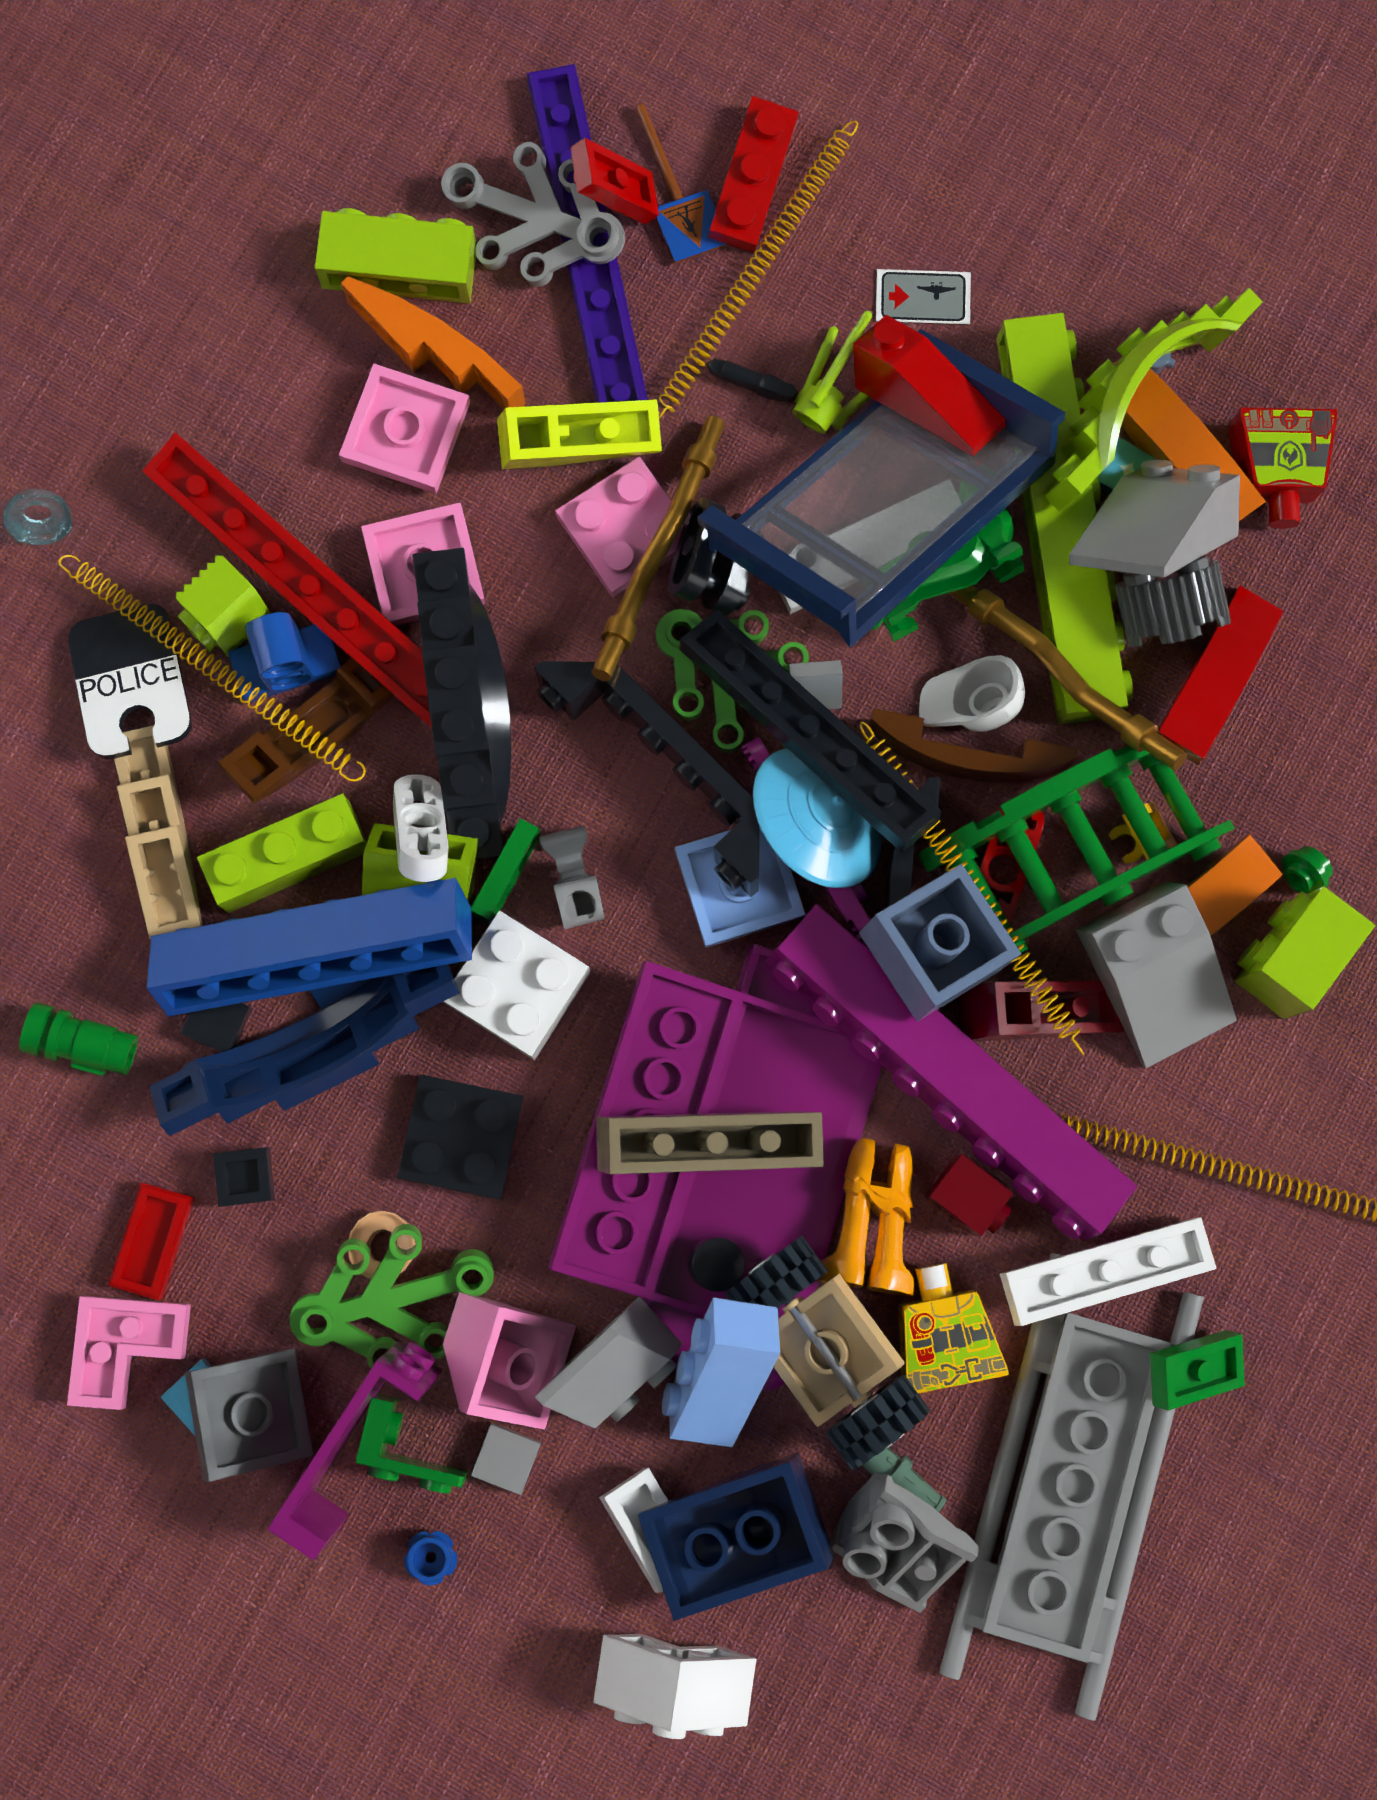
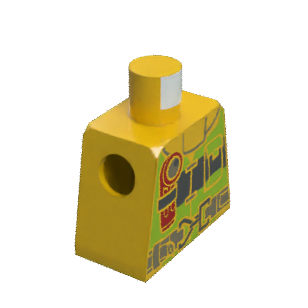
M947 1263L915 1269L921 1300L899 1304L898 1308L900 1357L905 1362L900 1368L901 1375L904 1374L918 1393L1009 1375L1006 1362L977 1291L967 1290L953 1293Z

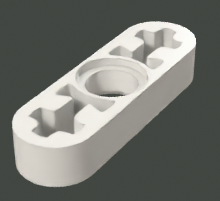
M425 775L403 776L394 783L393 795L398 868L401 874L408 879L419 882L435 881L442 878L447 872L449 848L441 786L435 779ZM414 800L421 801V803H413V802H414ZM413 826H423V827H427V828H419V827H413ZM419 851H427V855H421Z

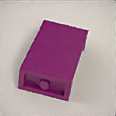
M398 1341L376 1361L267 1530L314 1561L338 1533L349 1514L316 1492L315 1488L369 1407L371 1398L378 1393L385 1380L416 1401L435 1383L442 1370L433 1365L435 1358L427 1350L411 1342H408L405 1346Z

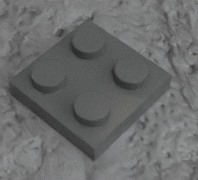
M295 1349L282 1350L185 1372L204 1482H211L313 1456Z

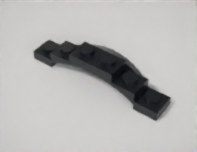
M464 547L415 553L412 556L418 594L417 606L423 644L422 655L435 755L438 759L448 832L451 835L478 838L476 860L499 857L504 848L501 821L506 810L510 784L511 723L506 679L497 640L488 614L476 591L469 584Z

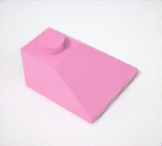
M459 1292L443 1347L460 1412L545 1430L551 1409L541 1405L535 1396L564 1367L576 1325L502 1302Z

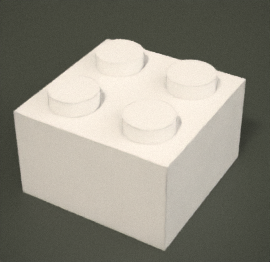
M499 910L473 950L472 960L466 961L455 978L460 993L443 1002L535 1061L590 975V969L583 962Z

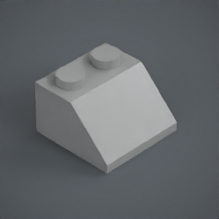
M638 1297L575 1355L535 1398L541 1405L592 1428L600 1425L609 1415L615 1422H618L639 1402L640 1399L634 1394L636 1390L646 1381L655 1388L677 1367L671 1358L683 1343L650 1307Z

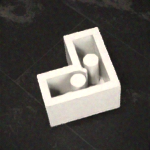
M644 1634L603 1635L593 1703L614 1710V1719L630 1724L648 1723L653 1725L652 1733L660 1737L683 1739L685 1738L686 1731L689 1730L703 1735L722 1736L724 1728L747 1726L756 1658L718 1645L679 1647Z

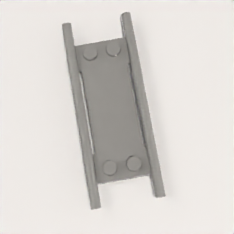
M1051 1253L1049 1259L1056 1258L1062 1255ZM1183 1292L1170 1343L1071 1313H1064L1032 1323L974 1542L979 1546L978 1557L973 1562L969 1561L939 1670L941 1675L960 1680L973 1628L975 1627L985 1633L1086 1662L1087 1666L1075 1714L1085 1719L1096 1720L1175 1409L1168 1411L1155 1407L1152 1404L1150 1353L1194 1339L1204 1297ZM1042 1372L1047 1374L998 1562L993 1563L991 1560Z

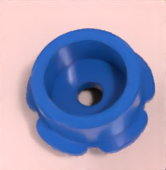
M438 1530L432 1534L422 1531L414 1535L408 1543L409 1552L404 1556V1565L408 1574L417 1578L424 1585L441 1583L444 1579L443 1577L451 1575L457 1566L458 1555L452 1549V1539L446 1533ZM428 1552L435 1553L436 1560L434 1562L427 1561L426 1554Z

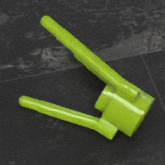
M865 311L861 315L823 380H819L838 334L837 327L832 326L829 328L805 385L794 400L796 406L792 411L793 414L803 424L820 434H825L830 426L840 431L849 416L871 398L860 392L842 408L840 402L844 396L833 386V383L853 352V343L863 335L864 330L872 319L870 311Z

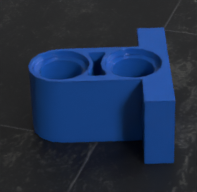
M286 612L263 615L248 622L245 625V632L250 645L228 651L233 670L237 671L236 680L244 676V681L239 687L240 693L248 682H252L249 691L242 696L243 701L248 700L251 692L256 687L260 688L259 693L250 703L257 701L265 692L267 697L336 676V670L341 667L334 641L315 624L299 629L291 615Z

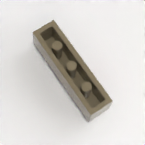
M783 1111L596 1117L597 1171L607 1174L823 1167L822 1112Z

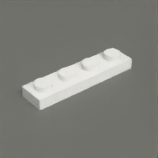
M1197 1217L1000 1273L1014 1326H1024L1217 1268L1202 1218Z

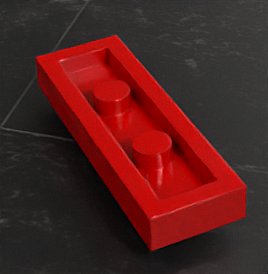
M752 96L708 238L751 253L755 252L799 111Z

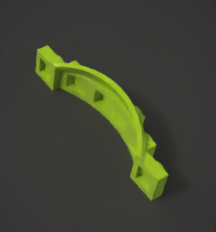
M1248 288L1233 301L1225 295L1212 308L1204 304L1190 317L1182 311L1168 325L1161 320L1146 334L1138 327L1116 349L1122 357L1115 364L1108 358L1087 378L1086 382L1092 388L1078 402L1085 411L1070 425L1069 428L1075 435L1061 449L1069 458L1052 474L1058 482L1044 497L1058 511L1079 496L1115 459L1118 436L1129 403L1140 382L1159 358L1176 350L1201 344L1208 353L1237 331L1263 301Z

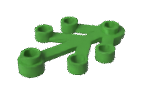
M677 609L668 612L659 621L656 628V641L662 653L674 660L677 691L673 698L674 713L681 720L692 721L701 715L704 699L702 694L695 689L694 663L679 650L680 641L674 639L671 633L678 626H685L692 630L702 622V619L690 610ZM749 610L740 619L730 620L755 644L762 642L768 634L769 621L761 611ZM749 620H757L762 624L763 630L759 634L751 635L745 631L744 624ZM798 642L786 643L779 651L765 652L788 673L789 666L783 659L787 652L799 653L802 657V663H808L809 660L807 649ZM712 680L716 726L712 735L713 744L723 753H732L742 745L744 732L736 720L734 699ZM685 696H691L698 702V707L692 712H685L678 705L680 699ZM722 729H733L738 736L736 742L733 744L722 743L718 738V734Z
M401 1224L391 1232L389 1248L362 1295L341 1300L352 1277L363 1273L367 1269L370 1260V1249L364 1241L348 1239L340 1245L337 1263L319 1293L306 1294L294 1304L290 1314V1328L299 1341L310 1346H323L335 1341L366 1357L367 1363L372 1369L377 1361L373 1354L378 1349L385 1348L389 1350L397 1342L389 1337H379L376 1339L348 1323L369 1317L418 1342L420 1347L427 1350L435 1359H439L445 1356L443 1344L439 1347H432L426 1343L425 1339L431 1334H440L445 1339L448 1327L440 1322L429 1323L400 1307L456 1291L474 1296L482 1295L492 1285L494 1278L493 1263L483 1251L468 1249L462 1251L454 1258L450 1270L393 1285L406 1261L414 1259L420 1253L422 1247V1235L419 1229L411 1224ZM401 1235H410L415 1239L416 1244L412 1248L405 1250L399 1248L395 1241ZM349 1250H358L362 1253L364 1259L358 1264H350L346 1262L343 1255ZM468 1270H477L482 1274L481 1280L475 1284L465 1282L462 1276ZM313 1314H319L326 1319L327 1323L321 1328H313L307 1323L306 1319Z

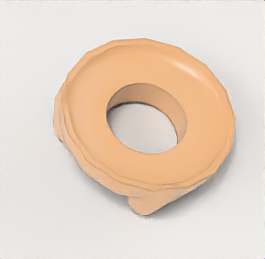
M386 1211L372 1212L358 1220L351 1230L349 1239H360L370 1249L369 1265L361 1273L366 1278L371 1279L380 1264V1261L375 1259L371 1253V1243L375 1235L382 1231L392 1232L394 1228L401 1224H409L399 1215ZM401 1235L396 1239L397 1246L401 1249L407 1250L415 1245V1239L410 1235ZM358 1250L348 1251L352 1264H358L364 1259L362 1253ZM412 1259L406 1261L400 1273L406 1270Z

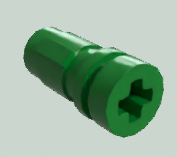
M35 1002L25 1019L20 1036L19 1050L20 1052L37 1057L44 1053L45 1059L55 1062L59 1058L71 1060L72 1068L101 1076L105 1075L106 1071L127 1075L137 1051L138 1036L91 1020L73 1018L72 1012L60 1009L56 1013L55 1007Z

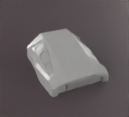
M875 1473L849 1500L832 1533L831 1540L833 1551L843 1557V1566L849 1573L865 1578L874 1590L919 1613L926 1608L927 1599L967 1560L973 1562L978 1557L979 1548L966 1532L956 1528L931 1505L895 1484L891 1476L882 1473Z

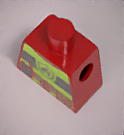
M1241 407L1228 424L1233 459L1264 498L1265 503H1268L1269 526L1271 528L1287 529L1300 525V503L1314 502L1325 490L1336 429L1337 409Z

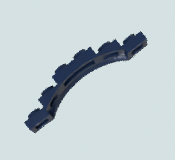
M449 965L372 978L335 1003L286 1028L244 1045L187 1063L181 1071L149 1086L160 1126L171 1136L216 1113H219L228 1124L276 1100L283 1111H286L379 1065L375 1051L418 1030L419 1027L415 1015L460 993Z

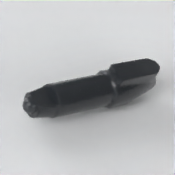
M714 358V360H710L707 363V368L710 370L709 373L723 381L753 391L764 398L793 402L797 398L798 392L796 388L778 377L757 372L728 360Z

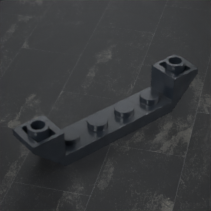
M540 662L534 668L539 683V688L536 692L553 712L558 713L562 709L574 721L604 694L601 699L608 710L621 721L627 717L640 729L637 732V736L645 747L656 756L663 752L675 764L672 770L677 778L691 791L698 787L711 800L708 806L723 824L728 827L733 823L736 824L714 846L715 862L718 864L714 867V870L730 889L736 891L741 887L750 897H753L759 891L760 825L756 817L753 797L618 664L611 680L602 681L592 674L595 662Z

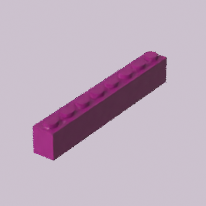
M818 904L812 908L767 959L766 963L773 968V976L782 986L790 991L798 990L813 1004L812 1009L823 1022L833 1027L838 1026L853 1039L852 1045L859 1054L872 1062L878 1061L893 1074L891 1078L901 1091L911 1097L918 1096L932 1109L933 1118L942 1127L951 1132H959L973 1145L972 1151L979 1160L990 1167H998L1013 1180L1012 1187L1027 1201L1039 1203L1053 1215L1052 1222L1068 1237L1073 1239L1079 1238L1081 1241H1085L1102 1234L1138 1187L938 1010L916 1022L871 951Z

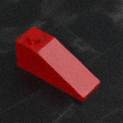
M885 315L853 343L855 388L969 455L974 456L1006 427V419L926 336L894 318Z

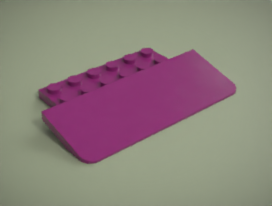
M758 945L749 946L736 990L649 961L642 962L547 1267L552 1271L642 1297V1300L683 1343L671 1358L675 1364H678L682 1351H689L694 1323L697 1318L704 1319L712 1299L728 1300L724 1295L727 1291L713 1292L704 1289L695 1283L689 1273V1255L699 1241L707 1237L717 1236L734 1242L740 1248L745 1263L740 1281L749 1275L748 1272L774 1253L778 1254L801 1236H803L820 1260L826 1258L845 1193L843 1185L848 1159L855 1143L861 1138L882 1064L878 1061L872 1062L859 1054L852 1045L853 1039L840 1027H833L823 1022L812 1009L813 1004L798 990L790 991L782 986L773 976V968L766 963L767 959L774 953V950ZM783 1111L822 1112L823 1167L607 1174L597 1171L596 1117ZM814 1281L794 1296V1299L800 1295L803 1299L807 1298L816 1291L818 1282ZM785 1304L778 1308V1318L785 1314L782 1310L786 1306ZM774 1367L762 1390H774L785 1383Z

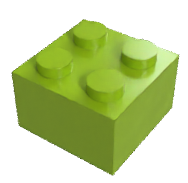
M1324 886L1307 895L1301 891L1292 901L1286 899L1281 903L1268 920V924L1273 927L1272 931L1261 942L1256 939L1242 954L1237 964L1243 969L1234 982L1283 1019L1314 1010L1376 925Z

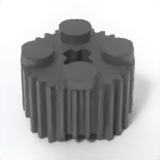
M1206 555L1164 578L1122 572L1124 581L1115 584L1129 647L1141 646V637L1155 635L1159 637L1161 644H1172L1202 635L1200 625L1216 620L1218 627L1231 623L1219 561L1216 559L1208 560Z

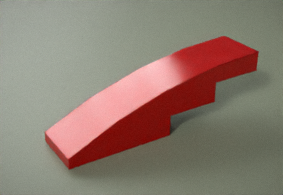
M1241 585L1236 589L1228 603L1231 623L1222 627H1218V623H1216L1191 665L1188 676L1173 699L1172 706L1157 732L1185 751L1187 759L1197 765L1204 760L1231 713L1283 613V610Z

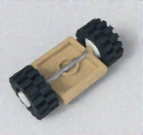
M801 1236L778 1254H772L748 1272V1276L729 1289L724 1295L728 1300L777 1307V1309L784 1304L786 1305L782 1309L785 1314L778 1318L780 1355L774 1368L817 1427L849 1404L854 1407V1409L825 1432L844 1461L853 1470L895 1443L905 1433L910 1431L914 1425L924 1419V1416L929 1414L930 1409L904 1374L895 1378L872 1395L870 1389L900 1369L905 1362L840 1274H837L807 1298L803 1299L800 1295L794 1299V1296L828 1272L809 1244Z

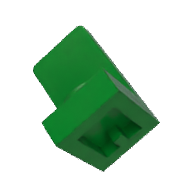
M379 1393L372 1397L355 1463L367 1465L366 1474L384 1480L398 1481L400 1474L421 1478L419 1487L434 1492L450 1494L452 1486L462 1488L468 1474L466 1470L386 1451L387 1444L394 1446L397 1444L404 1413L395 1412L399 1398Z

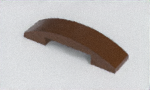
M351 658L336 670V676L333 681L290 713L280 723V728H286L289 720L297 714V720L288 728V734H293L297 725L302 720H305L303 728L295 735V739H301L305 730L309 726H313L311 733L303 740V745H308L314 734L320 731L319 738L311 745V751L317 750L323 738L328 737L327 743L318 752V756L322 757L332 743H336L333 749L335 750L373 717L394 694ZM275 725L263 735L259 731L220 760L218 767L253 803H256L286 786L322 759H318L316 753H309L308 747L303 748L301 746V741L295 742L293 736H286V732L280 731L278 725Z
M873 708L868 720V726L873 731L874 736L879 741L885 739L883 744L890 747L892 751L922 767L961 779L983 782H1018L1037 779L1067 769L1076 759L1078 751L1077 748L1026 739L1018 749L1017 757L922 739L924 718Z

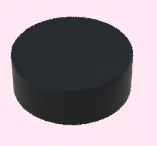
M717 1236L704 1238L690 1252L688 1259L689 1273L696 1284L709 1291L723 1292L731 1289L740 1281L744 1272L743 1254L740 1248L728 1239Z

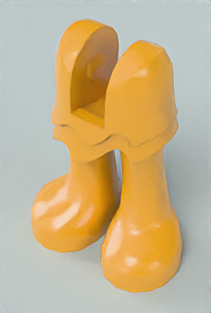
M860 1138L851 1150L844 1175L843 1190L846 1198L840 1239L836 1251L832 1255L820 1260L828 1272L816 1281L827 1283L837 1274H840L849 1287H863L866 1241L871 1209L880 1219L877 1244L866 1289L891 1295L913 1296L914 1276L904 1266L902 1250L904 1221L911 1224L910 1208H913L911 1198L913 1163L910 1147L894 1144L888 1164L887 1183L871 1181L875 1162V1140Z

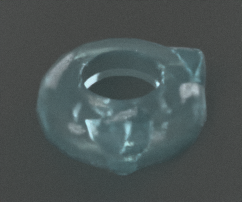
M27 489L15 494L7 502L3 513L5 528L17 542L32 545H49L61 540L72 530L70 507L62 497L45 489ZM40 505L50 509L52 515L43 520H34L27 517L23 511L30 506Z

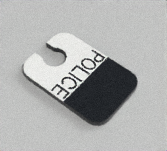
M156 604L139 605L137 610L130 614V618L135 619L139 609L147 605L146 613L137 620L139 625L143 624L146 615L150 611H155L153 619L144 626L146 630H150L153 621L158 616H162L160 625L152 631L154 636L158 635L160 627L165 622H170L167 631L159 636L161 641H165L168 632L172 629L167 612ZM129 608L122 610V612L128 614ZM145 608L142 609V611L140 612L139 616L143 613V611L145 610ZM120 611L84 619L71 628L68 635V644L87 742L93 753L106 760L132 755L130 741L122 732V723L125 717L135 710L144 709L154 714L155 725L152 732L157 748L177 743L189 734L192 728V718L178 654L173 653L172 648H166L165 643H159L157 637H151L150 632H144L142 627L136 626L135 621H129L128 616H122ZM153 613L149 615L146 622L150 619ZM160 618L156 621V623L154 624L153 627L156 626V624L159 622ZM174 636L172 639L167 641L168 646L173 645V642L175 640Z

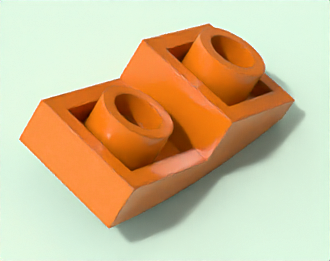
M1249 833L1208 865V869L1191 881L1187 887L1211 936L1258 898L1283 873Z

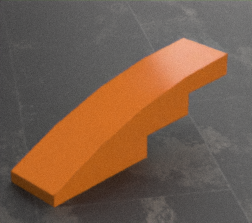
M347 276L341 282L347 303L413 372H416L429 360L461 393H465L474 384L478 383L503 410L508 407H523L525 405L523 386L484 350L448 324L397 295Z
M1149 369L1129 403L1121 426L1137 448L1151 455L1155 460L1173 462V468L1188 469L1191 466L1208 464L1219 466L1220 473L1240 475L1239 521L1266 501L1203 422L1152 369Z

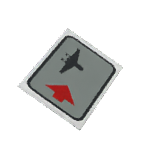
M877 269L876 321L888 315L899 322L970 324L971 272Z

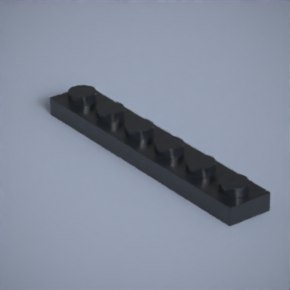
M719 610L713 612L680 638L679 650L900 852L903 853L939 821L942 811Z

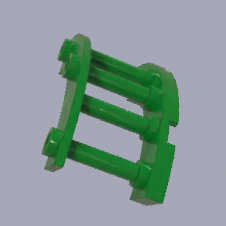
M1128 745L1114 752L1110 748L1000 805L1005 813L1004 816L999 810L976 824L974 821L968 823L939 840L938 842L951 837L937 853L957 845L942 861L962 853V856L953 862L949 868L951 869L968 861L964 868L967 872L973 870L970 874L972 880L979 878L975 883L978 888L985 886L981 893L983 896L990 894L986 901L989 905L996 903L992 910L994 913L1002 911L997 916L999 921L1007 918L975 861L979 857L975 849L995 837H998L1001 843L1007 842L1046 913L1020 929L1012 930L1008 933L1011 938L1018 936L1014 943L1016 946L1024 944V947L1020 950L1023 953L1029 949L1025 939L1099 899L1102 900L1105 907H1108L1134 893L1130 883L1187 854H1190L1195 862L1220 849L1222 845L1218 838L1235 829L1231 820H1228L1207 830L1173 769L1147 751L1137 752ZM1140 764L1143 771H1150L1188 840L1171 849L1167 847L1129 779V776L1133 774L1130 769L1131 767ZM1099 782L1102 783L1104 789L1111 788L1150 858L1120 875L1117 874L1079 805V802L1082 800L1079 792ZM1048 808H1051L1054 815L1060 813L1099 884L1094 889L1065 904L1025 833L1029 829L1025 821ZM939 845L929 846L918 853L928 872L951 862L940 863V859L945 853L940 855L934 854ZM1008 920L1003 925L1005 930L1012 928Z

